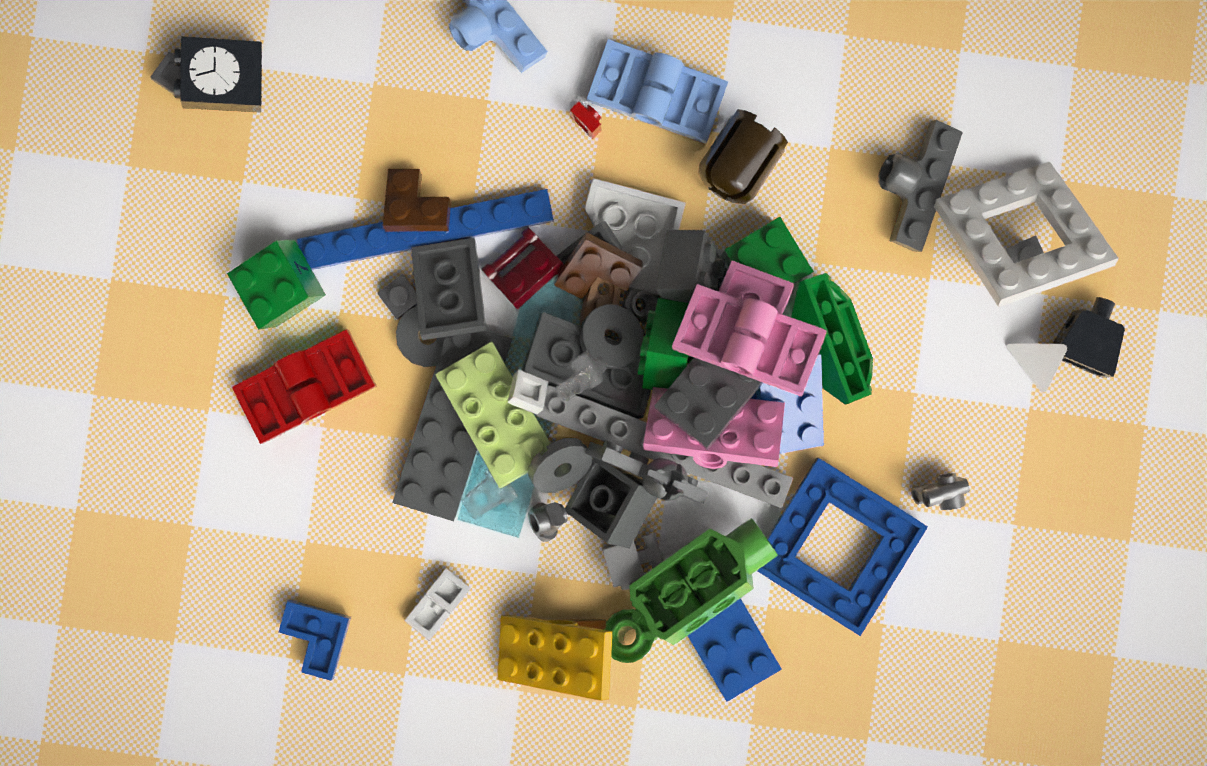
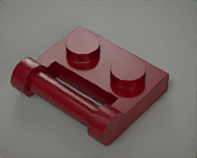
M529 227L521 232L523 236L490 265L487 263L481 268L484 274L517 310L557 275L564 265ZM530 245L535 248L502 278L498 275Z

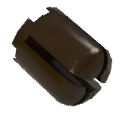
M737 109L734 115L728 119L701 160L698 174L704 185L716 196L731 203L746 204L755 198L785 152L788 141L777 128L774 127L770 131L764 125L754 121L757 117L756 114Z

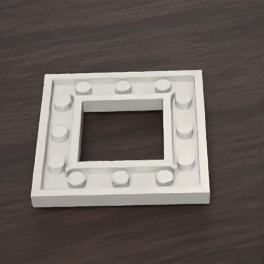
M1050 161L938 198L934 205L937 213L998 307L1113 267L1119 259ZM1035 202L1065 246L1013 263L985 219Z

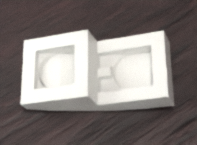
M446 568L405 619V622L430 641L471 588Z

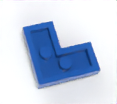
M294 600L287 601L278 633L309 641L301 673L329 681L335 678L351 616Z

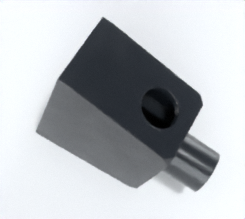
M1096 297L1091 311L1080 309L1070 314L1052 343L1064 344L1067 347L1062 362L1100 378L1114 377L1125 332L1124 325L1110 320L1116 303L1106 298Z

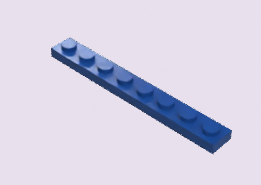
M548 189L451 208L449 231L385 232L382 226L383 222L299 238L297 243L311 269L316 270L411 251V247L476 238L554 222Z

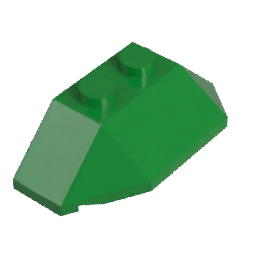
M827 273L800 281L791 318L827 330L819 351L822 364V389L844 405L872 395L870 384L873 376V357L851 298L840 286L831 281V277Z

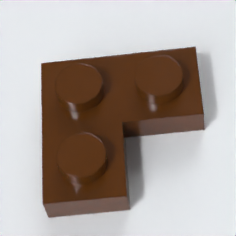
M388 169L382 226L385 232L449 231L451 209L449 197H420L422 181L420 169Z
M586 232L556 275L554 286L582 299L597 277L626 291L642 270L643 261Z

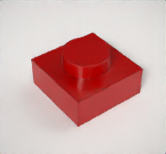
M578 101L570 109V117L592 140L602 131L601 123L599 122L602 118L592 106L588 104L584 107Z

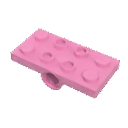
M697 284L672 348L673 350L802 397L827 330L782 315L773 306L765 302L750 298L743 301Z
M653 387L643 443L644 450L693 456L695 463L710 469L722 468L727 464V461L778 467L785 403L749 399L707 450L655 409L654 405L668 389Z

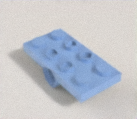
M608 39L589 90L587 102L706 144L728 81L683 66V62L668 54L656 52L652 55Z

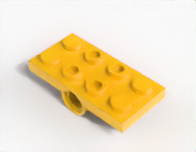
M501 615L497 680L599 701L608 700L612 631L577 626V622L568 620L546 621L515 615Z

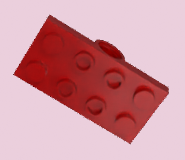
M346 329L304 351L292 353L273 364L274 366L232 386V389L259 443L265 444L376 388L377 385L350 331Z

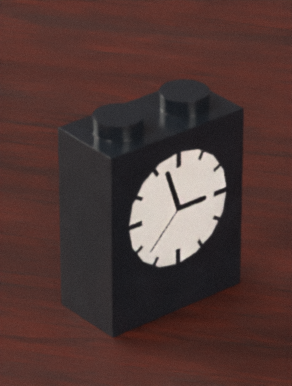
M181 36V47L175 46L174 51L175 66L181 67V79H174V97L180 99L182 109L262 113V42Z

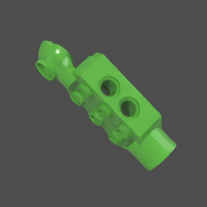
M752 518L748 519L726 536L708 529L629 585L630 601L636 609L621 610L614 613L606 621V628L604 630L612 631L611 657L621 663H634L644 658L650 651L653 642L658 638L675 645L753 590L752 574L778 556ZM634 629L636 632L635 641L630 645H626L624 636L629 630Z

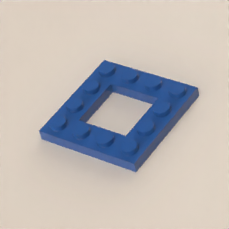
M816 458L767 537L778 556L757 570V572L861 637L929 526L825 461ZM829 503L881 535L848 590L796 558L797 553Z

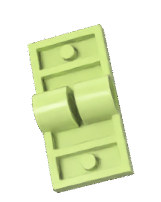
M493 342L435 374L499 488H503L527 474L534 456L539 452L542 456L548 451L546 446L550 444V441L534 413L508 403L513 377Z

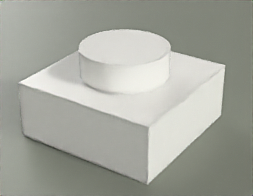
M518 370L513 375L508 403L534 414H539L544 407L548 381Z

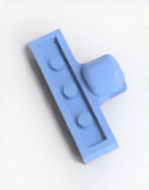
M463 0L467 8L451 17L449 24L450 32L456 43L463 50L473 51L487 41H495L521 73L544 59L548 53L507 0Z

